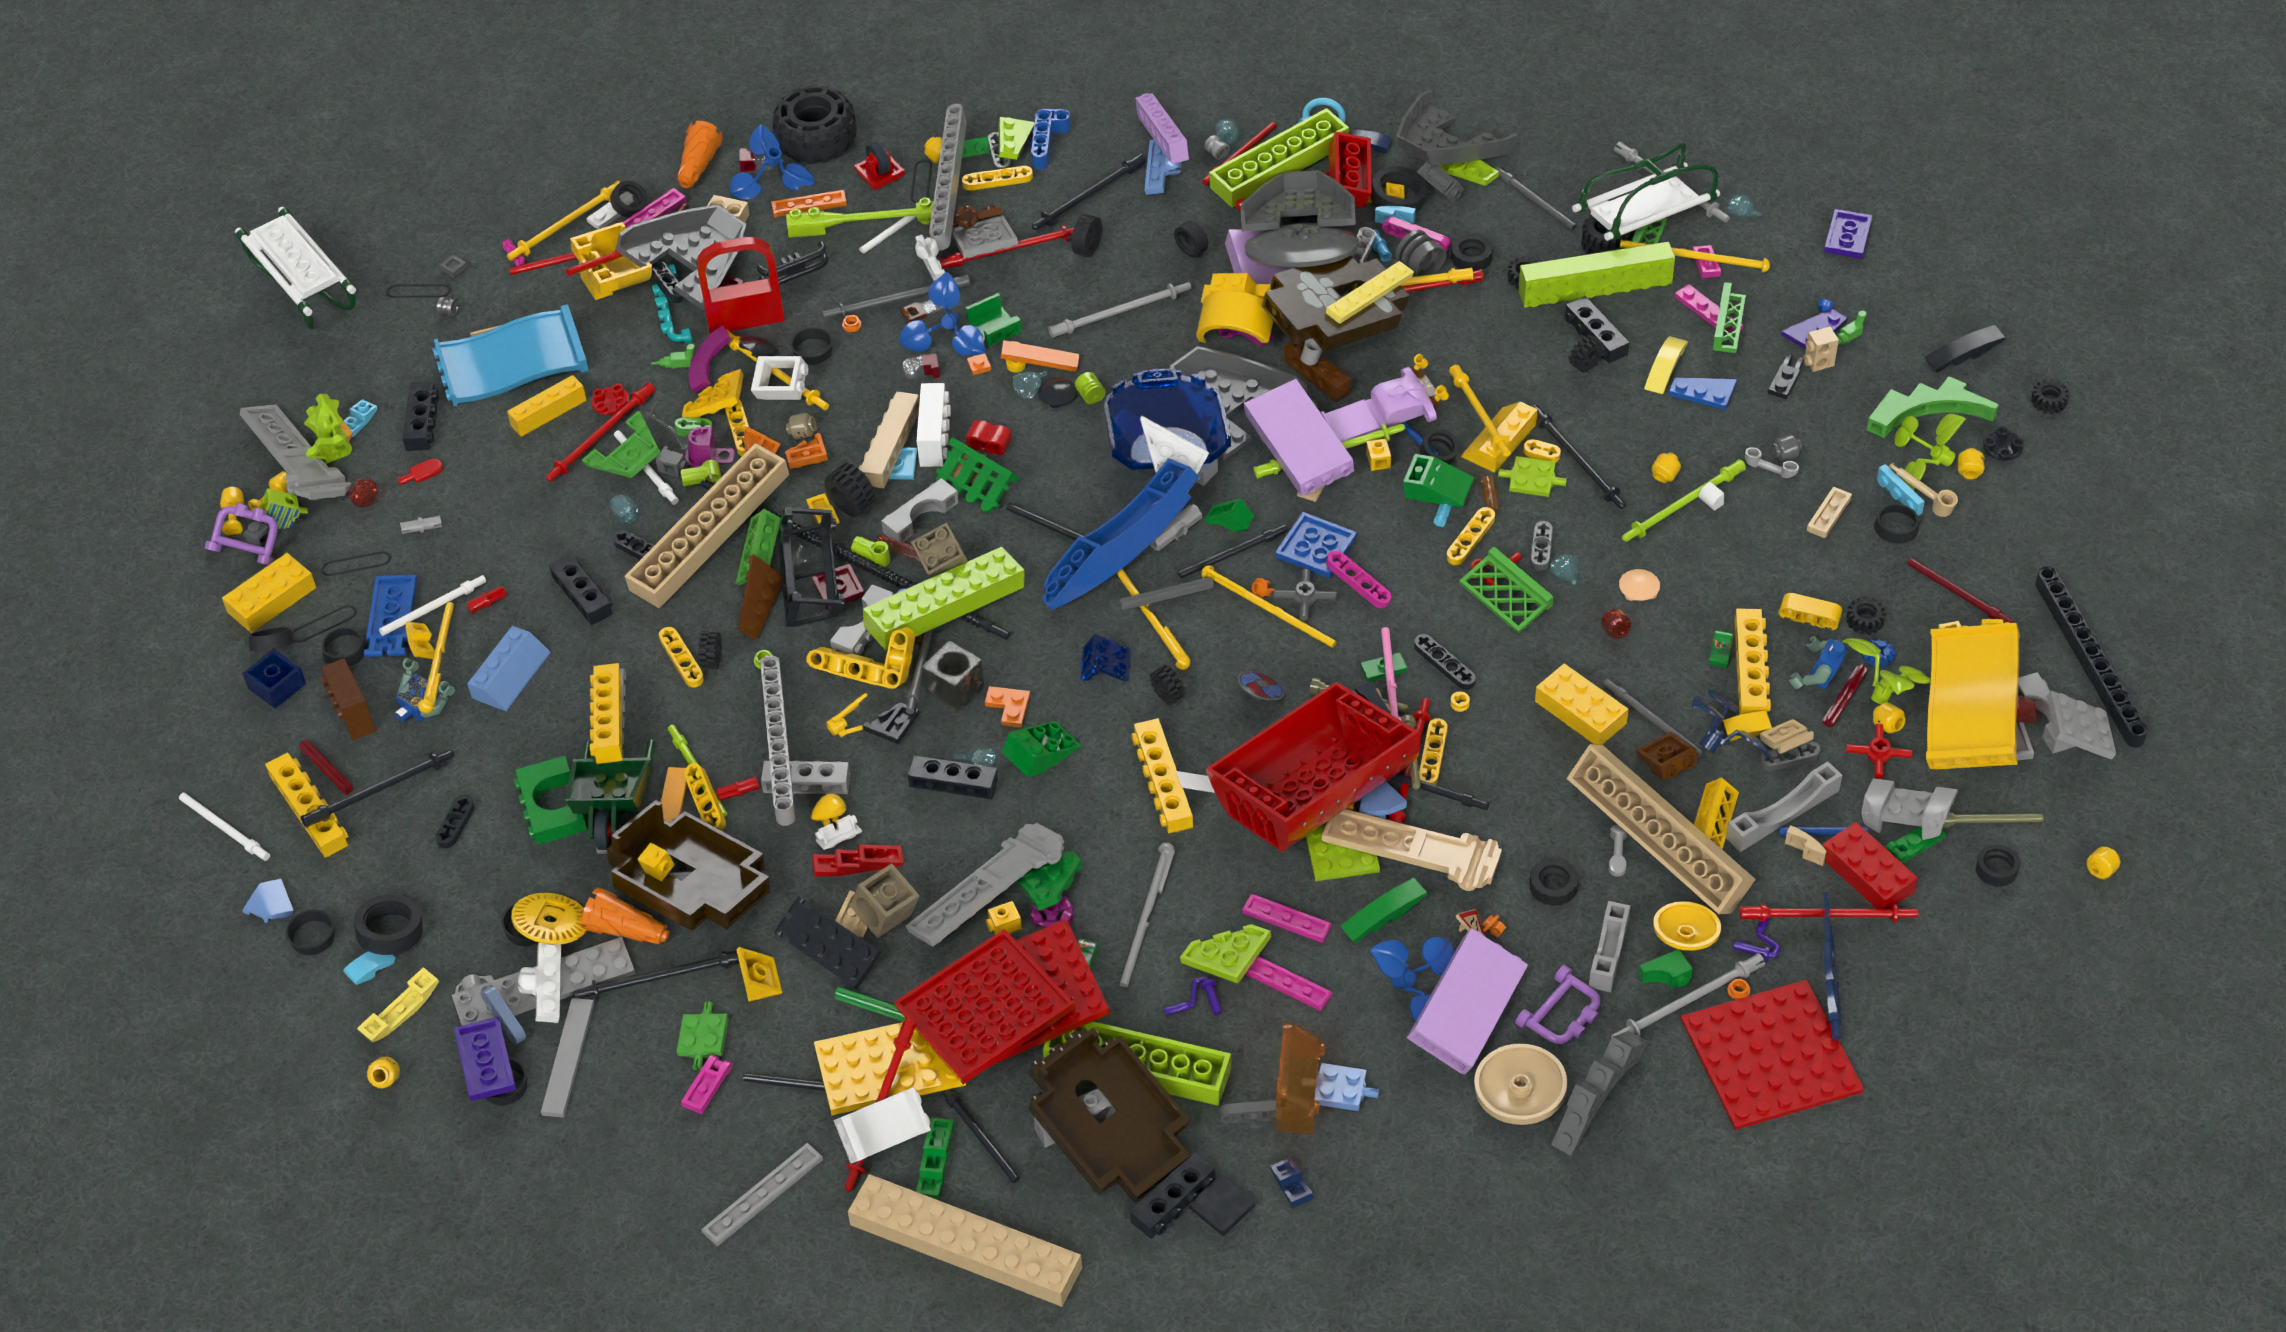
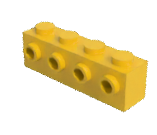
M573 375L508 410L507 413L511 427L522 437L587 401L584 387Z

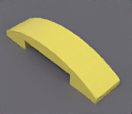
M1671 336L1666 339L1652 366L1645 390L1664 394L1670 376L1688 341Z
M423 967L407 982L409 985L408 989L378 1016L373 1013L357 1028L358 1031L372 1043L386 1037L420 1009L436 988L439 980Z

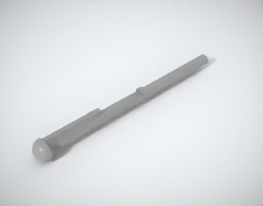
M1162 843L1158 848L1161 855L1125 965L1120 986L1128 987L1145 931L1149 926V922H1146L1153 909L1157 893H1162L1175 853V849L1170 843Z

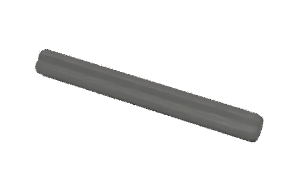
M1206 577L1120 598L1118 604L1121 610L1136 608L1213 588L1214 582L1211 577Z

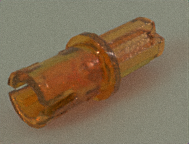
M1485 476L1481 479L1482 497L1485 499L1486 507L1495 511L1498 509V492L1495 489L1493 477Z

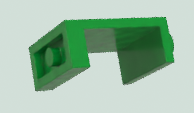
M999 293L965 307L966 320L970 325L980 330L988 347L1022 332L1020 318L1018 316L1011 318L1001 306Z

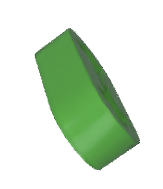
M684 417L675 421V432L680 436H688L697 427H712V422L706 418Z

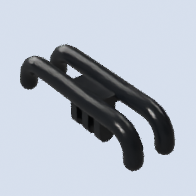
M819 241V249L802 257L796 251L793 253L794 258L790 254L786 255L787 261L784 257L779 258L781 265L776 266L777 274L784 271L787 272V274L778 277L779 285L824 267L828 263L825 242ZM819 257L821 258L820 261L805 267V263ZM762 265L757 266V271L764 275L760 276L758 280L766 279L765 276H769L768 269Z

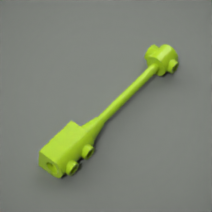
M922 198L919 202H916V208L854 214L819 211L816 207L810 208L808 212L793 209L789 214H786L789 238L825 235L826 228L843 222L917 216V220L922 224L931 223L933 201H930L929 198Z

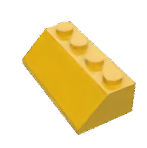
M1523 402L1503 407L1491 420L1499 434L1508 437L1507 447L1511 454L1535 427L1537 422V409ZM1486 427L1461 455L1462 458L1494 473L1509 456L1505 457L1500 450H1495L1492 447L1491 442L1493 438Z

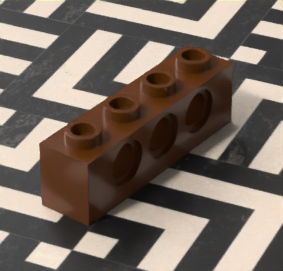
M1304 341L1296 344L1291 342L1284 346V362L1337 403L1351 394V378L1322 355L1315 365H1307L1301 361Z

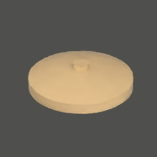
M1511 1044L1500 1047L1489 1053L1481 1061L1475 1073V1094L1478 1102L1488 1114L1506 1123L1527 1125L1543 1121L1552 1116L1561 1107L1566 1098L1567 1076L1563 1065L1552 1053L1538 1046Z

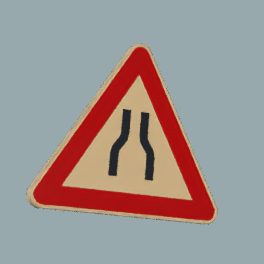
M1476 909L1456 915V918L1461 923L1459 926L1460 932L1464 929L1469 931L1472 928L1485 936Z

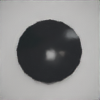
M753 336L742 337L738 344L740 348L751 351V355L755 358L763 355L775 356L777 351L768 341Z
M1065 378L1046 380L1038 389V396L1041 401L1052 408H1059L1062 405L1068 404L1077 396L1074 383Z
M1999 426L1997 430L1989 432L1983 440L1984 450L1989 456L1997 460H2013L2019 457L2023 451L2024 440L2017 434L2009 431L2005 426Z

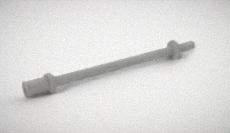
M1623 142L1616 144L1622 149L1614 147V152L1623 156L1628 163H1636L1643 160L1638 156L1636 149L1629 148ZM1644 167L1645 170H1647V171L1650 172L1651 174H1654V173H1653L1651 170H1649L1647 167ZM1706 201L1698 204L1707 210L1706 215L1709 218L1714 215L1725 223L1730 219V216L1719 210V203L1717 202L1710 204Z
M1187 282L1173 287L1170 283L1167 285L1166 290L1074 321L1065 319L1062 323L1049 326V334L1052 338L1065 333L1071 334L1077 327L1169 296L1172 300H1175L1176 294L1190 290L1191 284Z
M1757 953L1745 961H1738L1735 964V969L1636 1022L1628 1019L1627 1027L1612 1034L1611 1038L1627 1031L1640 1037V1030L1738 977L1743 979L1749 977L1750 973L1765 966V962L1760 963V961L1764 960L1763 957Z

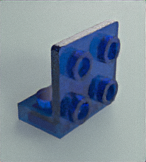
M1094 634L1083 646L1080 679L1089 681L1098 672H1102L1119 680L1128 681L1131 649Z

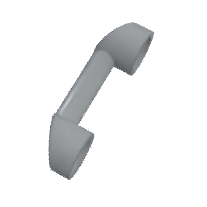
M1750 447L1745 451V460L1752 467L1758 466L1780 474L1782 478H1790L1798 473L1799 465L1796 462L1786 461L1781 467L1762 460V453L1757 448Z
M1613 825L1610 828V837L1614 840V856L1609 861L1608 871L1613 876H1622L1626 872L1627 865L1625 858L1622 856L1623 840L1627 838V832L1619 825Z

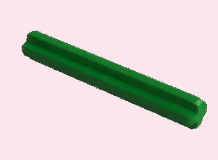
M838 987L834 995L837 1000L902 1022L906 1020L894 1004L843 987Z

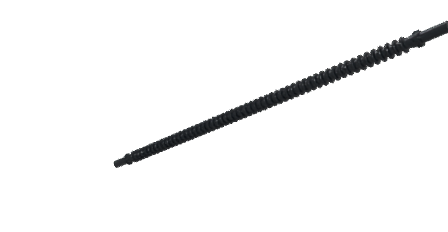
M706 479L701 481V486L708 490L715 485ZM759 506L752 514H758L764 509L769 511V509ZM773 510L769 511L780 518L782 517V515H778L777 512L774 513ZM792 522V530L804 527L796 524V522ZM807 531L795 534L799 538L802 537L803 540L811 542L812 545L820 546L822 549L821 536L818 533L815 534L814 531ZM832 541L833 553L835 556L839 555L840 559L848 560L849 563L853 562L854 566L862 567L863 570L867 569L868 573L876 574L878 578L881 576L882 580L885 579L886 582H890L892 585L895 584L900 589H908L917 585L912 580L908 581L902 575L899 576L898 573L889 571L888 568L884 569V566L875 564L874 561L870 562V559L861 557L860 554L847 550L846 547H842V545ZM973 611L958 617L963 621L966 620L967 623L971 622L972 625L976 624L977 628L982 627L988 633L992 632L1005 640L1010 637V632L996 626L993 622L984 620L983 616L979 617V614H975Z

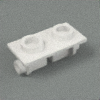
M847 815L836 821L837 829L834 828L832 823L818 829V832L815 833L816 842L823 850L833 848L846 839L854 838L862 830L856 825V817L854 815Z

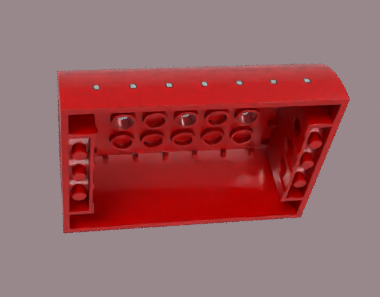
M1336 681L1207 767L1206 772L1213 790L1228 816L1279 851L1284 852L1414 763L1420 752L1419 731Z

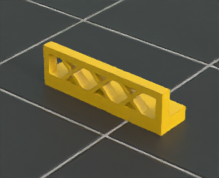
M1722 777L1706 784L1694 822V826L1710 840L1712 839L1721 849L1724 846L1728 822L1731 821L1739 794ZM1725 791L1730 794L1729 801L1726 799ZM1720 806L1723 807L1725 816L1723 818L1720 812ZM1716 822L1718 823V826H1719V829H1720V833H1719V834H1717V831H1716V828H1715V823H1716Z

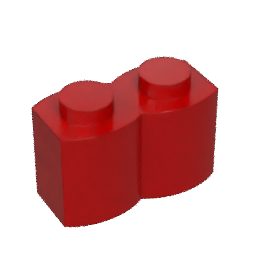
M975 420L966 435V446L1000 456L1004 455L1011 441V430L1003 425H992L981 420Z

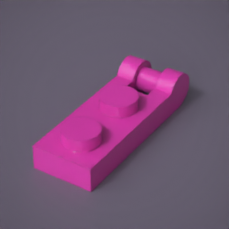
M711 1055L682 1099V1107L703 1114L726 1075L733 1068V1063L727 1060L723 1062L719 1060V1057Z

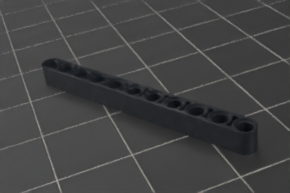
M2048 565L2040 567L2035 583L2036 588L2123 739L2131 747H2141L2145 742L2148 732L2144 719L2057 570Z

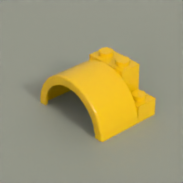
M620 222L570 238L571 249L579 260V264L615 251L619 233L626 229L624 223ZM623 256L582 271L580 276L594 299L598 300L613 295V291L648 281L652 275V265L648 262L647 266L640 268Z
M1248 273L1213 274L1211 284L1204 285L1201 298L1203 306L1196 332L1198 341L1206 343L1204 334L1207 331L1213 329H1232L1247 333L1257 338L1261 343H1268L1273 320L1261 306L1265 292L1271 291V284H1256Z

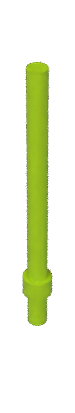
M670 725L668 731L673 738L672 742L675 747L681 751L688 765L697 763L687 746L685 737L680 735L675 725ZM716 795L722 813L725 817L728 814Z

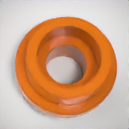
M849 315L844 318L842 327L846 332H856L861 328V321L857 316Z
M1735 979L1728 985L1727 992L1732 999L1737 1000L1748 997L1750 995V987L1745 980Z

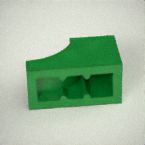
M1239 498L1212 506L1204 520L1210 525H1220L1231 532L1244 531L1250 526L1254 514Z
M1677 949L1640 965L1638 978L1642 984L1662 982L1669 985L1672 989L1677 986H1686L1691 981L1693 969L1680 950Z

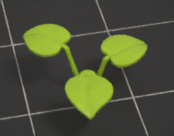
M1955 414L1946 415L1936 429V434L1938 435L1936 441L1939 446L1933 447L1913 435L1918 427V420L1913 416L1906 417L1895 434V445L1903 447L1912 438L1931 449L1930 455L1933 460L1918 458L1916 462H1910L1904 470L1920 481L1926 469L1925 463L1936 465L1941 463L1946 467L1950 466L1955 459V453L1949 450L1945 443L1952 437L1966 418ZM1902 479L1914 491L1915 487Z
M1850 638L1842 642L1848 644L1859 653L1875 658L1873 682L1875 689L1871 699L1879 704L1888 702L1891 693L1894 691L1898 695L1903 691L1913 689V682L1931 683V678L1910 666H1901L1899 668V671L1902 673L1901 675H1896L1886 670H1881L1879 673V654L1881 650L1869 641L1858 638ZM1879 674L1883 678L1880 682H1878Z

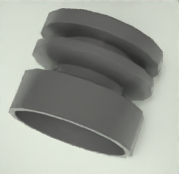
M1414 230L1401 240L1396 249L1395 258L1398 262H1402L1414 271L1413 275L1415 277L1438 273L1444 265L1446 251L1424 231Z

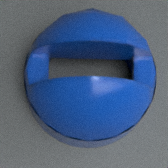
M1819 298L1818 310L1826 312L1833 308L1834 302Z

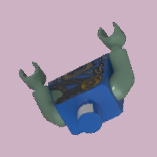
M1815 636L1810 637L1812 643L1806 646L1815 653L1819 652L1808 675L1801 678L1797 672L1793 673L1789 683L1795 689H1799L1804 684L1806 686L1816 685L1825 689L1837 672L1848 648L1838 640L1829 639L1828 641L1820 642Z
M409 658L403 661L406 673H403L396 696L400 709L395 712V716L401 722H404L410 716L418 721H422L425 718L439 715L447 704V696H451L455 692L454 687L450 686V683L442 681L438 688L434 710L428 714L422 713L418 708V703L424 699L428 681L417 673L412 675V672L418 670L419 664L413 661L410 667L411 659Z

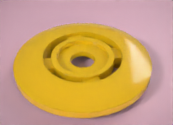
M554 893L531 894L520 899L512 909L511 919L514 927L522 935L536 942L566 944L581 938L587 931L581 928L583 925L581 919L584 908L575 900ZM550 915L556 918V921L547 922L544 920V917Z

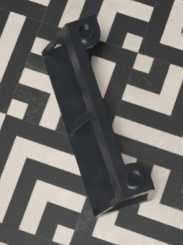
M784 507L777 536L786 627H796L838 617L840 608L844 607V596L837 592L831 537L832 530L835 531L836 519L833 518L832 510ZM793 513L822 515L819 524L792 530ZM820 529L824 568L794 575L790 536ZM824 573L827 599L801 598V594L795 591L794 580ZM800 604L828 605V614L796 621Z

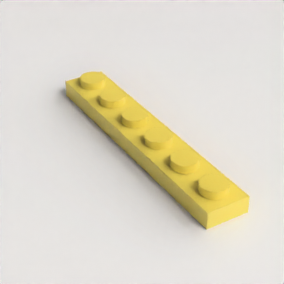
M1399 261L1328 306L1326 314L1341 324L1412 278L1414 271Z

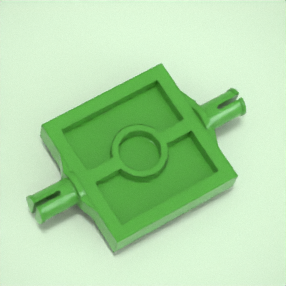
M707 1001L704 1002L703 1013L683 1014L677 1055L694 1058L692 1067L694 1070L702 1069L703 1059L709 1058L711 1055H723L729 1018L727 1014H712L713 1003L710 1001L708 1003Z

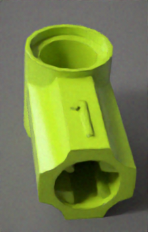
M707 460L700 467L682 469L683 486L700 484L705 479L712 483H717L721 478L719 463L715 460Z
M859 536L853 540L852 552H856V554H860L862 557L870 559L880 566L886 567L890 564L891 559L887 543L883 541L873 542Z

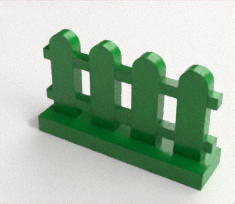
M951 437L948 444L954 448L951 452L948 451L946 453L948 458L942 468L936 470V473H938L936 482L941 478L947 483L949 481L953 482L951 486L957 490L958 495L962 494L964 490L968 491L966 500L969 503L974 504L978 502L979 498L982 499L981 509L984 512L989 513L994 508L998 509L1000 504L997 502L1003 492L1009 490V482L1012 481L1017 484L1020 477ZM965 454L968 455L966 461L963 459ZM961 463L963 467L961 468L957 477L954 478L953 474L956 471L958 465ZM980 463L983 464L982 469L977 468ZM974 472L978 473L972 486L969 487L967 484ZM995 472L998 473L997 478L993 477ZM989 481L993 482L990 490L988 491L987 495L985 496L982 493L987 487Z

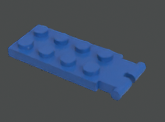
M416 575L376 576L366 636L369 649L364 650L365 657H383L384 652H387L388 656L407 655V649L404 648V642H408L406 624L384 636L381 635L379 629L413 611L417 587Z

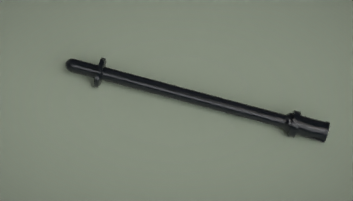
M1139 153L1130 160L1123 161L1121 168L1050 213L1042 212L1041 219L1032 224V229L1038 230L1045 224L1049 227L1053 226V219L1123 174H1132L1136 168L1146 163L1145 157Z
M1533 405L1532 407L1537 409V425L1539 428L1547 429L1606 493L1604 495L1606 502L1613 501L1618 508L1624 509L1626 504L1619 497L1620 489L1618 487L1611 488L1552 424V417L1546 414L1539 405Z
M448 750L437 756L432 752L429 754L428 760L334 804L329 806L321 804L317 806L316 810L301 815L302 824L308 828L322 820L325 822L329 820L332 813L431 767L439 770L441 768L440 763L451 759L454 756V752Z
M737 950L727 953L722 951V954L715 958L597 985L595 980H592L593 986L574 990L573 997L582 998L595 995L597 1000L600 997L599 993L715 966L725 967L726 969L729 968V965L739 963Z

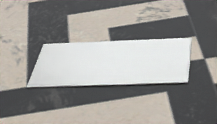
M1176 771L1182 788L1215 793L1208 776Z

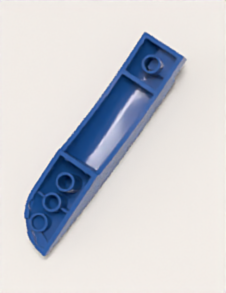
M1168 458L1145 488L1125 508L1096 530L1084 537L1079 536L1046 578L1043 586L1045 594L1042 595L1044 603L1051 610H1054L1097 587L1136 558L1163 532L1190 500L1191 496L1187 492L1199 478L1196 472L1190 466Z

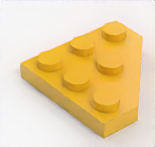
M741 369L722 375L718 378L719 382L713 388L708 386L699 393V398L694 403L689 401L685 404L682 412L683 418H700L708 413H716L719 409L735 406L739 402L744 376Z

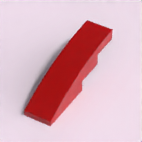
M859 845L857 850L836 849L834 855L813 854L811 859L814 877L845 876L881 870L891 863L895 867L903 866L904 864L901 846Z

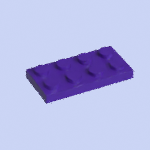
M499 1017L454 1027L470 1101L516 1090Z

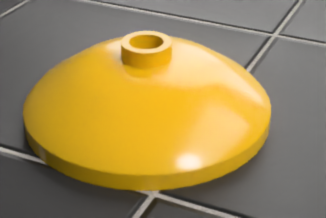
M1693 902L1667 904L1660 908L1654 917L1653 928L1656 935L1667 945L1679 950L1696 951L1707 948L1718 940L1721 933V923L1717 915L1709 908Z

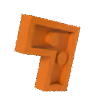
M989 686L985 706L1004 709L1001 725L1022 727L1030 698V691Z

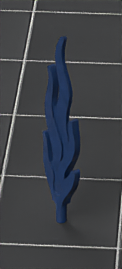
M1823 892L1826 937L1823 949L1827 1002L1832 1040L1837 1041L1841 1039V1006L1839 982H1837L1834 928L1830 926L1827 892Z

